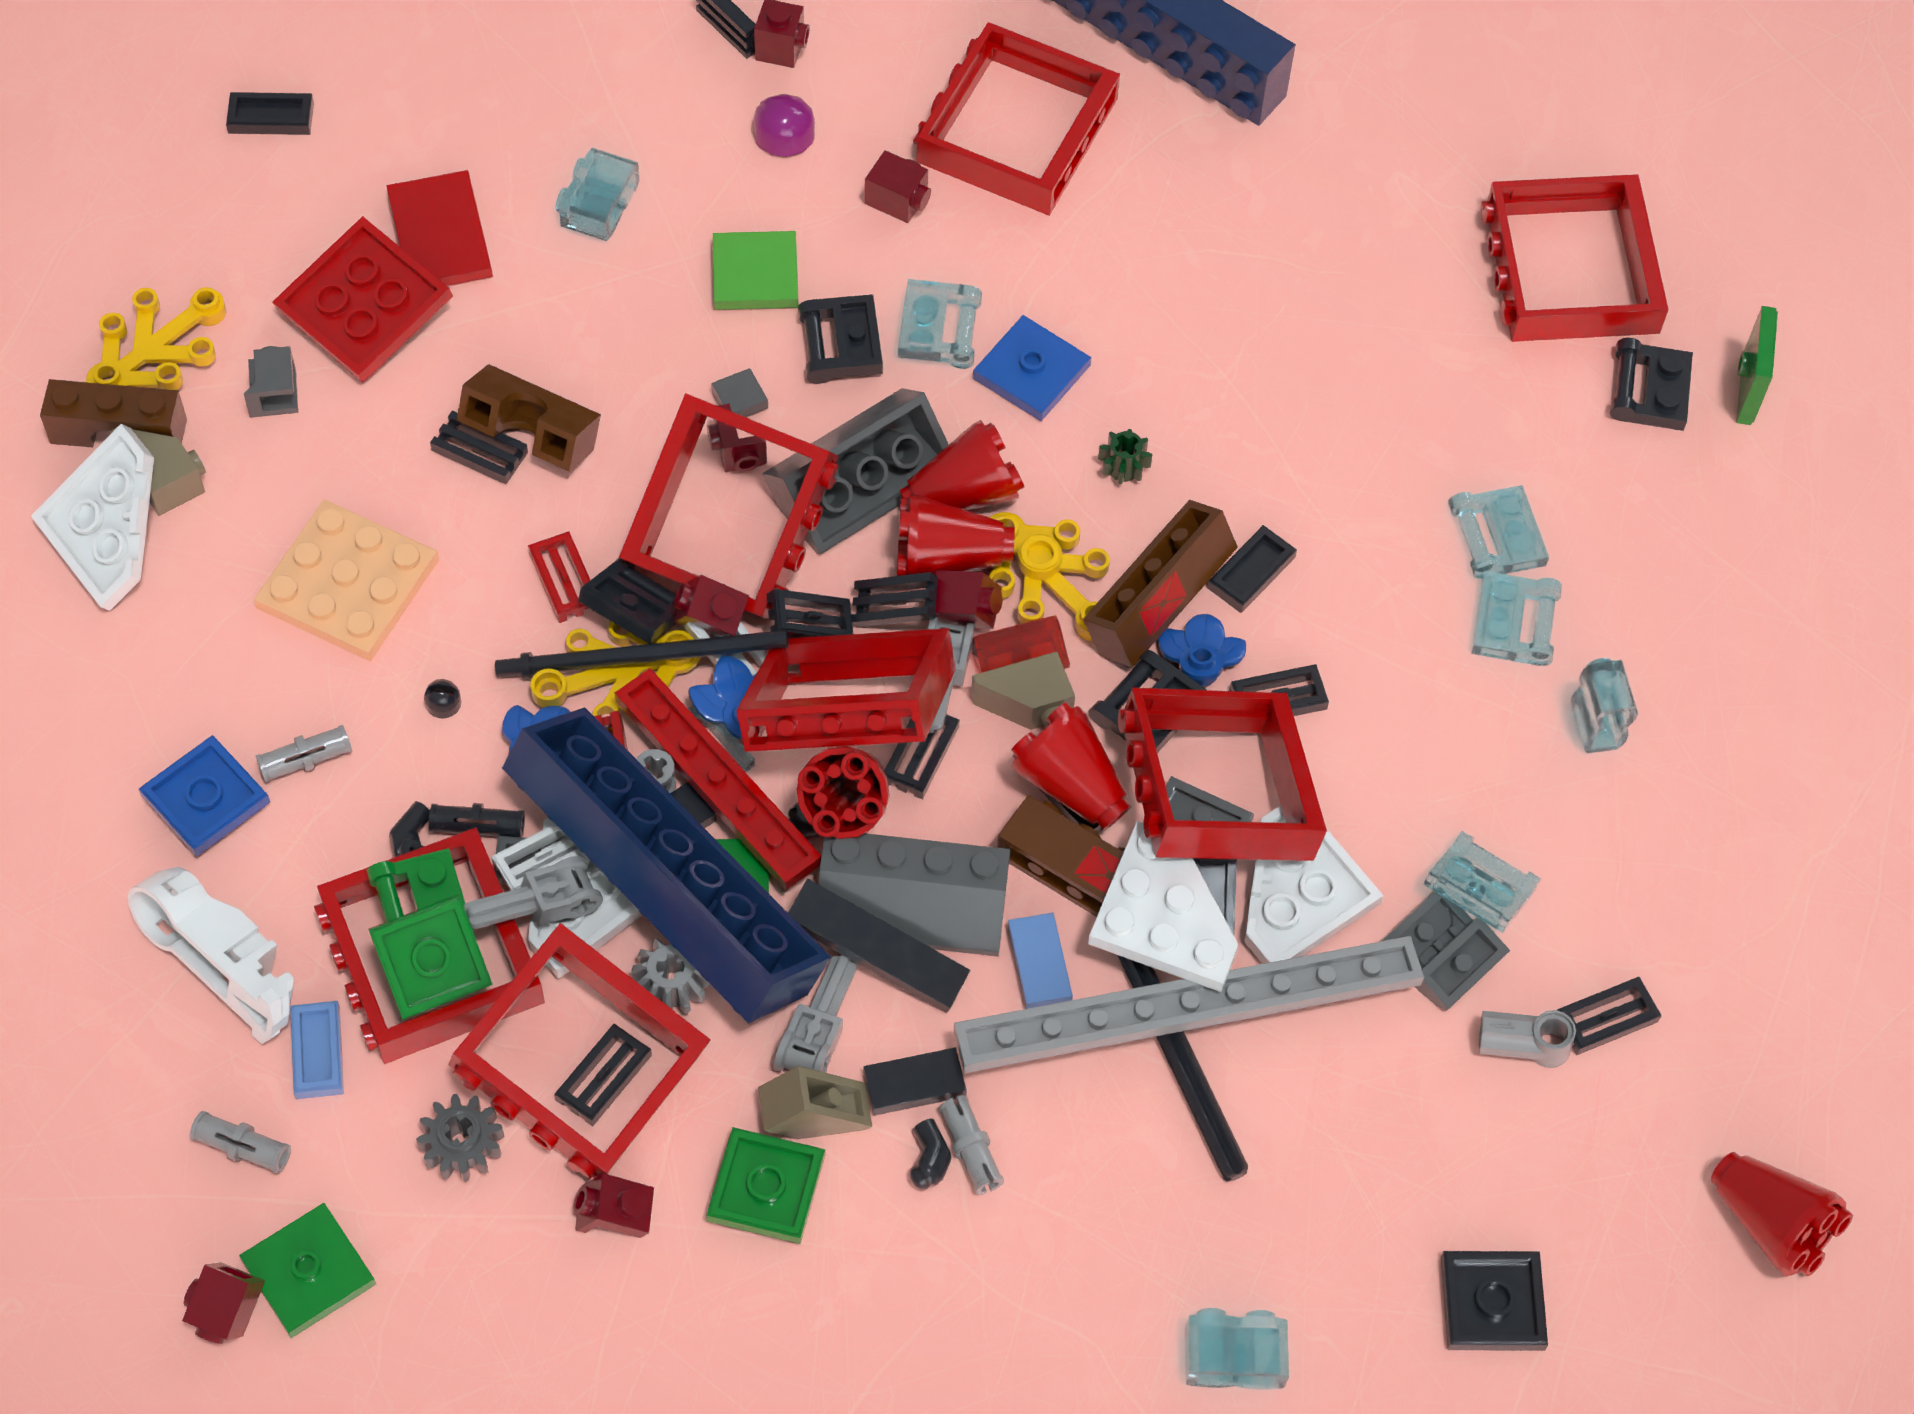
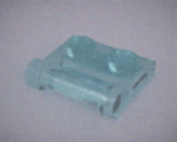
M908 279L898 344V358L945 362L958 369L972 367L975 357V351L972 348L976 309L980 308L982 303V291L971 285ZM948 303L957 304L960 307L955 343L943 342Z
M1523 485L1477 494L1461 492L1453 495L1448 500L1450 511L1453 516L1458 517L1472 556L1470 567L1475 578H1488L1547 565L1549 555ZM1483 513L1498 554L1497 556L1488 552L1475 514Z
M1484 571L1471 654L1536 666L1551 664L1553 662L1554 647L1550 642L1555 603L1561 598L1562 583L1557 579L1548 577L1535 580ZM1525 599L1538 601L1533 642L1531 643L1520 642Z
M1462 830L1452 846L1430 870L1423 885L1504 933L1532 897L1542 878L1531 871L1527 874L1523 873L1474 843V837Z

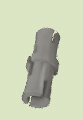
M342 724L335 729L304 739L303 735L294 738V743L255 756L266 783L271 779L303 768L306 772L315 769L314 764L353 751ZM324 745V748L304 754L302 756H299L288 761H284L286 758L307 752L309 750Z
M960 1095L956 1098L958 1105H955L953 1098L940 1105L939 1110L955 1143L952 1149L955 1156L963 1160L976 1194H986V1185H988L991 1192L1002 1186L1004 1179L1000 1175L988 1148L991 1141L987 1132L980 1130L967 1096Z
M201 1111L191 1126V1140L199 1141L226 1152L227 1158L236 1162L245 1159L268 1168L274 1173L282 1172L291 1154V1145L255 1132L254 1127L242 1122L236 1125L212 1116L206 1111Z

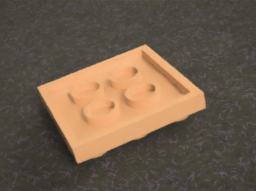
M324 499L254 598L256 609L371 662L438 563V551Z

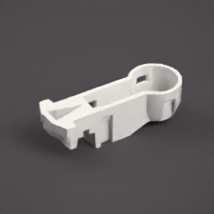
M174 867L155 872L130 889L128 893V906L140 930L154 945L162 950L171 951L252 1028V1036L261 1045L280 1033V1029L288 1024L294 977L289 972L276 978L271 974L277 944L272 939L268 941L258 932L259 927L240 909L210 897L198 879L184 868ZM164 920L175 931L167 935L157 925ZM223 976L229 980V984L222 978Z

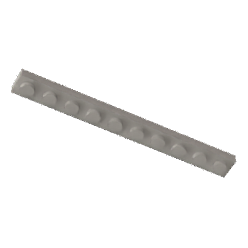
M1411 936L1233 969L1229 971L1222 992L1186 979L955 1022L954 1035L964 1073L1420 986L1422 985L1424 975Z

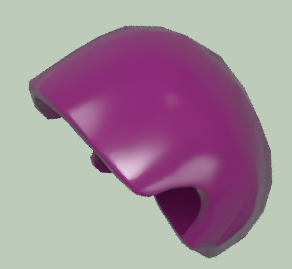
M789 94L770 96L761 101L754 113V132L758 147L776 156L788 157L803 153L813 144L815 139V119L812 108L801 97Z

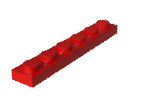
M651 668L614 692L615 702L658 749L667 752L672 757L678 772L785 890H788L820 866L821 854Z

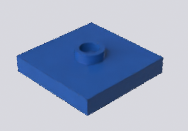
M1022 315L974 368L973 379L1042 422L1091 366L1092 357L1025 315Z
M211 735L138 788L143 799L196 857L270 803L269 795L214 735Z

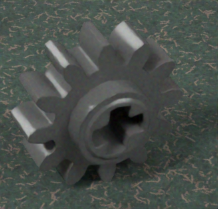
M453 1094L451 1097L452 1106L445 1109L439 1102L433 1103L435 1119L429 1117L420 1118L421 1128L426 1134L419 1136L416 1140L419 1150L426 1152L424 1161L428 1169L436 1167L440 1163V1171L444 1180H447L452 1175L453 1170L457 1169L460 1171L464 1182H466L471 1174L469 1169L474 1166L482 1173L486 1174L489 1172L486 1156L492 1158L501 1157L500 1146L495 1141L504 1137V1131L501 1124L494 1123L497 1115L493 1107L485 1108L481 1112L478 1096H473L467 1106H462L459 1096ZM460 1133L464 1138L469 1136L462 1143H460L458 1138L453 1141V1137Z

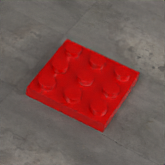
M362 216L276 297L272 303L278 312L360 382L364 383L453 297V294L448 286Z

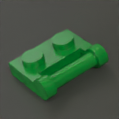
M449 848L397 862H378L371 865L366 871L370 885L376 887L386 922L404 915L395 883L406 880L408 881L416 910L458 894L463 906L466 904Z

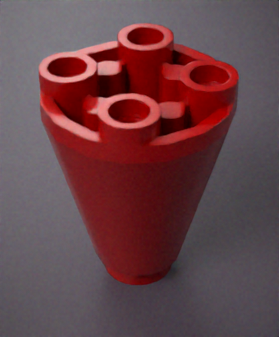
M982 420L973 423L907 480L908 486L899 489L903 498H910V495H920L970 511L1012 502L1019 498L1017 491L1025 488L1015 465L1011 462L1004 464L999 454V451L1006 447L995 425H992V423L984 425Z
M910 495V498H901L899 537H907V540L898 539L897 576L927 572L935 575L936 570L973 572L1001 566L1002 562H1013L1015 527L1004 526L1002 521L920 495Z
M1065 702L1046 718L1049 724L1037 737L1030 732L1013 746L1011 751L1014 753L1012 755L1014 761L1011 767L1017 774L1092 825L1098 823L1105 831L1116 823L1132 806L1125 799L1127 793L1086 713L1080 706L1071 708Z
M850 746L829 747L814 755L798 775L796 790L799 807L808 823L813 826L815 832L820 836H832L839 839L858 837L873 829L886 812L890 797L888 779L879 759L872 753Z
M1736 1152L1727 1154L1718 1163L1711 1175V1182L1717 1186L1718 1194L1771 1263L1786 1277L1795 1275L1799 1271L1806 1276L1812 1275L1825 1259V1253L1822 1250L1833 1236L1838 1237L1844 1233L1853 1219V1214L1846 1209V1201L1836 1192L1748 1155L1740 1156Z

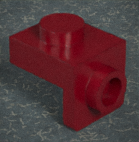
M730 403L718 405L731 411ZM713 419L714 424L707 425L711 450L719 449L725 473L736 470L750 471L757 466L767 463L766 440L756 436L739 439L736 428Z
M699 575L688 581L687 584L682 583L673 601V608L677 609L674 622L680 625L691 622L721 636L736 635L749 595L704 575Z
M605 1173L598 1175L583 1184L576 1193L573 1204L574 1213L577 1214L575 1230L586 1233L595 1227H600L637 1238L649 1234L654 1187Z

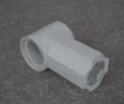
M1557 1010L1546 1011L1539 1016L1482 1011L1479 1054L1533 1059L1540 1066L1556 1068L1563 1065L1570 1056L1576 1034L1575 1024L1571 1017ZM1553 1034L1558 1036L1562 1043L1553 1045L1544 1041L1541 1036Z

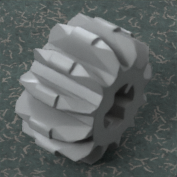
M655 937V940L652 942L654 952L640 949L638 953L640 964L633 965L631 968L632 979L672 1010L673 1007L679 1006L681 1011L688 1015L691 1011L690 1001L703 1004L705 1000L703 988L710 987L711 984L700 975L671 944L664 946L662 941ZM669 973H675L674 979H668Z

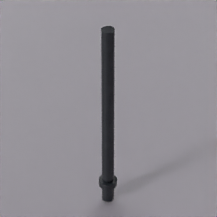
M787 630L538 656H533L532 652H524L520 654L519 658L495 660V673L497 678L522 675L523 679H532L537 672L543 669L568 671L789 648V634Z

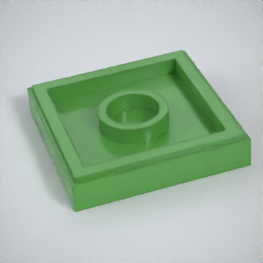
M796 231L713 233L714 310L798 308Z

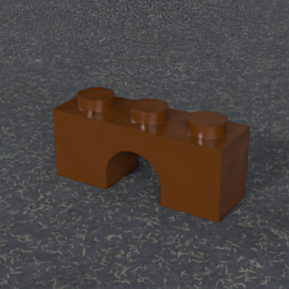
M488 364L462 385L456 421L491 437H495L501 431L511 428L529 431L535 435L531 455L570 472L594 450L601 414Z
M49 379L40 412V418L50 444L90 448L94 446L97 431H111L120 424L133 430L176 437L182 443L187 423L186 413L178 390Z

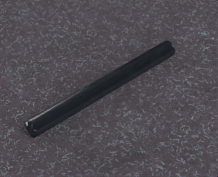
M1117 955L1133 988L1160 984L1153 967ZM1184 1031L1156 1036L1223 1179L1230 1182L1247 1174L1248 1164Z

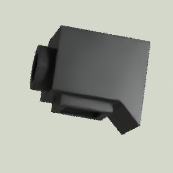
M267 346L262 349L253 350L254 359H248L250 387L244 393L250 418L299 413L297 373L291 347Z

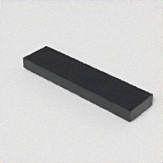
M808 878L788 912L813 939L945 1013L951 1009L971 971Z

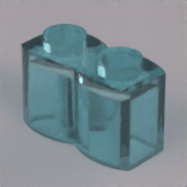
M592 147L584 158L580 157L577 160L572 174L573 181L568 188L563 187L560 190L555 208L560 214L561 227L608 241L614 233L623 211L629 205L640 181L639 165L636 161Z
M1599 658L1588 663L1579 676L1580 686L1571 697L1572 709L1583 747L1587 754L1619 749L1628 739L1629 732L1627 727L1635 721L1638 715L1623 661L1621 659Z
M1205 1308L1197 1311L1196 1315H1189L1185 1326L1186 1384L1207 1388L1233 1386L1257 1390L1285 1388L1289 1378L1288 1320L1275 1317V1313L1267 1310L1250 1311L1246 1313V1317L1239 1318L1226 1315V1311L1218 1308Z

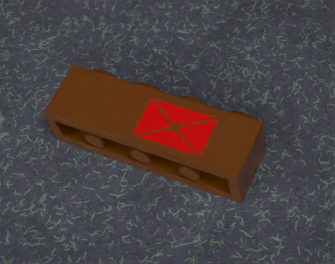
M1189 499L1083 618L1100 656L1133 668L1139 661V657L1154 644L1238 548L1223 510Z
M1027 795L998 834L997 848L1010 849V865L1096 917L1125 851V848H1116L1101 839L1098 832L1092 827L1085 824L1078 825L1064 817L1061 811L1052 803L1038 801L1030 795Z

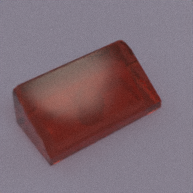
M1056 615L980 634L972 639V655L979 673L1053 652H1058L1064 669L1070 667L1061 626Z

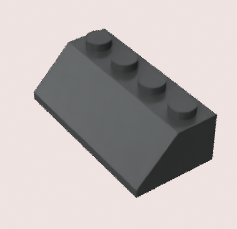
M901 388L811 443L838 455L836 464L839 466L834 476L837 479L830 490L825 489L819 504L823 507L819 524L814 531H808L805 538L806 542L817 554H822L899 506L901 498H903L899 489L908 486L907 480L949 445L924 392ZM798 453L791 455L762 473L780 511L787 519L812 461L811 458Z
M867 833L852 838L824 837L819 885L934 950L999 957L1010 849Z

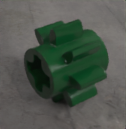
M1132 429L1117 434L1112 431L1109 432L1108 445L1099 446L1098 459L1104 461L1102 474H1110L1111 477L1118 480L1119 484L1133 479L1141 481L1143 468H1151L1153 454L1146 452L1148 438H1140L1136 433L1132 432Z

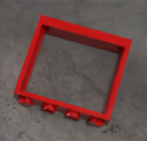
M987 22L979 37L976 39L971 38L963 63H957L952 69L948 82L949 86L944 93L939 92L936 95L928 120L926 122L921 121L918 124V133L913 140V143L917 145L916 162L1050 216L1118 100L1120 73ZM992 61L1087 98L1040 179L944 141Z
M1639 174L1492 182L1487 201H1482L1481 216L1484 224L1489 223L1488 253L1490 257L1496 258L1497 266L1494 271V283L1496 291H1502L1504 300L1501 303V320L1503 325H1509L1512 342L1660 334L1669 309ZM1617 210L1637 304L1526 310L1507 216Z
M685 393L619 558L681 584H687L688 581L698 576L652 557L651 554L707 417L811 458L812 461L756 599L749 597L744 609L769 619L768 610L773 608V605L767 602L766 594L773 589L789 590L786 588L790 575L792 571L797 572L800 569L806 555V548L802 546L808 531H814L821 519L823 507L819 504L825 489L830 490L837 480L834 476L839 466L836 464L839 456Z
M941 628L789 638V648L769 650L736 710L744 751L925 741L956 671L950 629ZM799 664L801 673H788V665ZM915 675L908 692L781 699L789 683ZM903 717H911L912 721H915V727L905 728ZM766 729L767 736H762Z
M1158 688L1131 689L1124 710L1119 709L1118 728L1120 733H1125L1127 765L1134 770L1136 778L1135 798L1138 803H1142L1145 814L1143 822L1144 834L1146 838H1151L1155 857L1314 861L1327 829L1287 693ZM1151 729L1261 733L1286 823L1174 820Z
M477 827L386 860L397 862L449 848L454 866L467 862L481 898L503 893ZM369 867L318 885L317 889L322 903L314 905V909L323 932L332 929L337 941L330 944L329 948L338 972L347 969L352 982L345 984L344 987L353 1011L363 1008L368 1022L361 1024L360 1028L368 1049L372 1050L378 1047L383 1063L387 1064L471 1032L511 982L387 1028L341 910L343 907L378 895L376 887L371 886L366 873ZM408 881L395 883V887L408 884ZM510 919L492 925L515 978L531 957L515 919ZM538 975L502 1019L545 1003L542 984Z
M559 923L454 1051L448 1065L454 1069L452 1073L463 1081L462 1085L471 1091H475L477 1088L492 1099L490 1104L496 1112L510 1121H513L516 1117L531 1129L528 1133L537 1144L549 1151L553 1148L557 1149L569 1159L567 1165L576 1174L579 1171L590 1180L592 1177L595 1178L602 1173L608 1174L701 1055L711 1039L567 927ZM552 957L680 1056L605 1153L475 1053Z

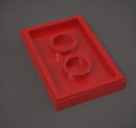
M468 170L386 185L399 246L446 286L493 277Z

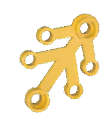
M210 287L198 289L190 299V307L153 334L155 314L160 309L159 298L156 291L151 288L138 289L132 296V302L137 313L133 350L120 359L121 340L127 334L125 320L121 314L115 312L103 315L99 320V327L104 338L101 362L94 365L88 371L86 382L167 390L179 389L183 384V377L180 367L175 363H193L197 366H208L215 360L216 352L213 342L207 337L194 338L190 341L189 345L170 344L197 323L203 326L219 324L227 313L223 296L220 292ZM144 300H152V302L147 305L140 304ZM111 325H119V327L114 330L107 329ZM200 349L208 350L204 354H196ZM145 363H162L156 368L155 372L136 371ZM168 374L175 375V377L170 380L163 379V377Z
M1000 512L990 517L1004 522V526L1015 527L1014 555L1018 557L1020 544L1032 535L1043 534L1050 536L1060 544L1061 549L1065 550L1075 548L1080 541V526L1070 519L1061 520L1055 527L1026 525L1022 518L1010 512ZM1063 531H1069L1073 533L1074 536L1071 538H1065L1061 536L1060 533ZM1092 548L1085 555L1062 554L1061 567L1053 577L1045 580H1035L1025 575L1023 599L1018 605L1017 617L1019 622L1023 626L1031 628L1042 623L1045 610L1044 604L1041 601V585L1043 582L1076 615L1075 630L1077 634L1084 640L1093 641L1083 618L1098 602H1089L1059 572L1082 573L1091 578L1104 577L1109 571V554L1101 548ZM1092 560H1100L1101 562H1103V565L1095 567L1091 565L1089 562ZM1002 562V565L994 567V570L989 575L994 581L1002 579L1009 583L1007 586L1002 587V598H1007L1014 592L1015 576L1010 571L1011 562ZM1032 608L1037 610L1038 614L1029 616L1024 613V610Z
M612 621L609 623V636L613 644L620 647H625L632 643L637 645L648 644L630 632L625 635L615 633L617 629L622 627ZM581 628L570 631L566 637L567 652L615 648V646L592 637L589 631ZM674 630L664 636H660L652 644L693 640L694 638L685 631ZM584 640L587 642V644L581 648H577L572 645L575 641ZM700 657L597 667L566 677L558 670L543 669L537 672L531 679L532 698L542 708L560 706L569 695L615 682L603 703L598 704L593 709L592 715L610 714L609 712L617 710L620 712L621 707L615 702L614 692L649 668L652 670L658 669L656 672L657 676L669 688L675 676L694 669L699 663ZM550 689L558 692L552 696L542 695L546 690ZM612 727L606 728L610 733L613 732Z

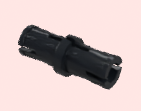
M473 803L472 807L431 804L429 832L459 834L477 827L481 838L482 836L523 837L525 811L484 808L483 803ZM457 819L494 820L497 824L458 822Z

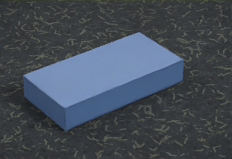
M1054 912L1008 920L1007 927L1025 1008H1034L1072 1000L1073 994Z
M338 1001L291 1005L293 1088L296 1100L343 1095L341 1017Z

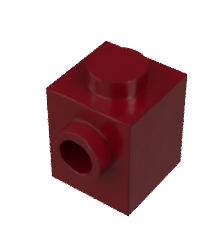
M764 0L754 28L756 61L795 68L801 48H806L810 33V25L804 23V6L776 0Z
M884 150L865 178V205L905 223H909L917 210H924L931 196V188L928 187V169L922 167L914 160L904 159Z
M936 570L935 575L938 577L935 617H938V620L942 623L959 626L973 623L975 628L994 629L996 615L1002 608V586L984 572Z
M222 1262L205 1264L199 1279H194L187 1289L183 1302L187 1309L182 1321L197 1327L195 1335L213 1343L223 1344L224 1340L243 1337L265 1280Z

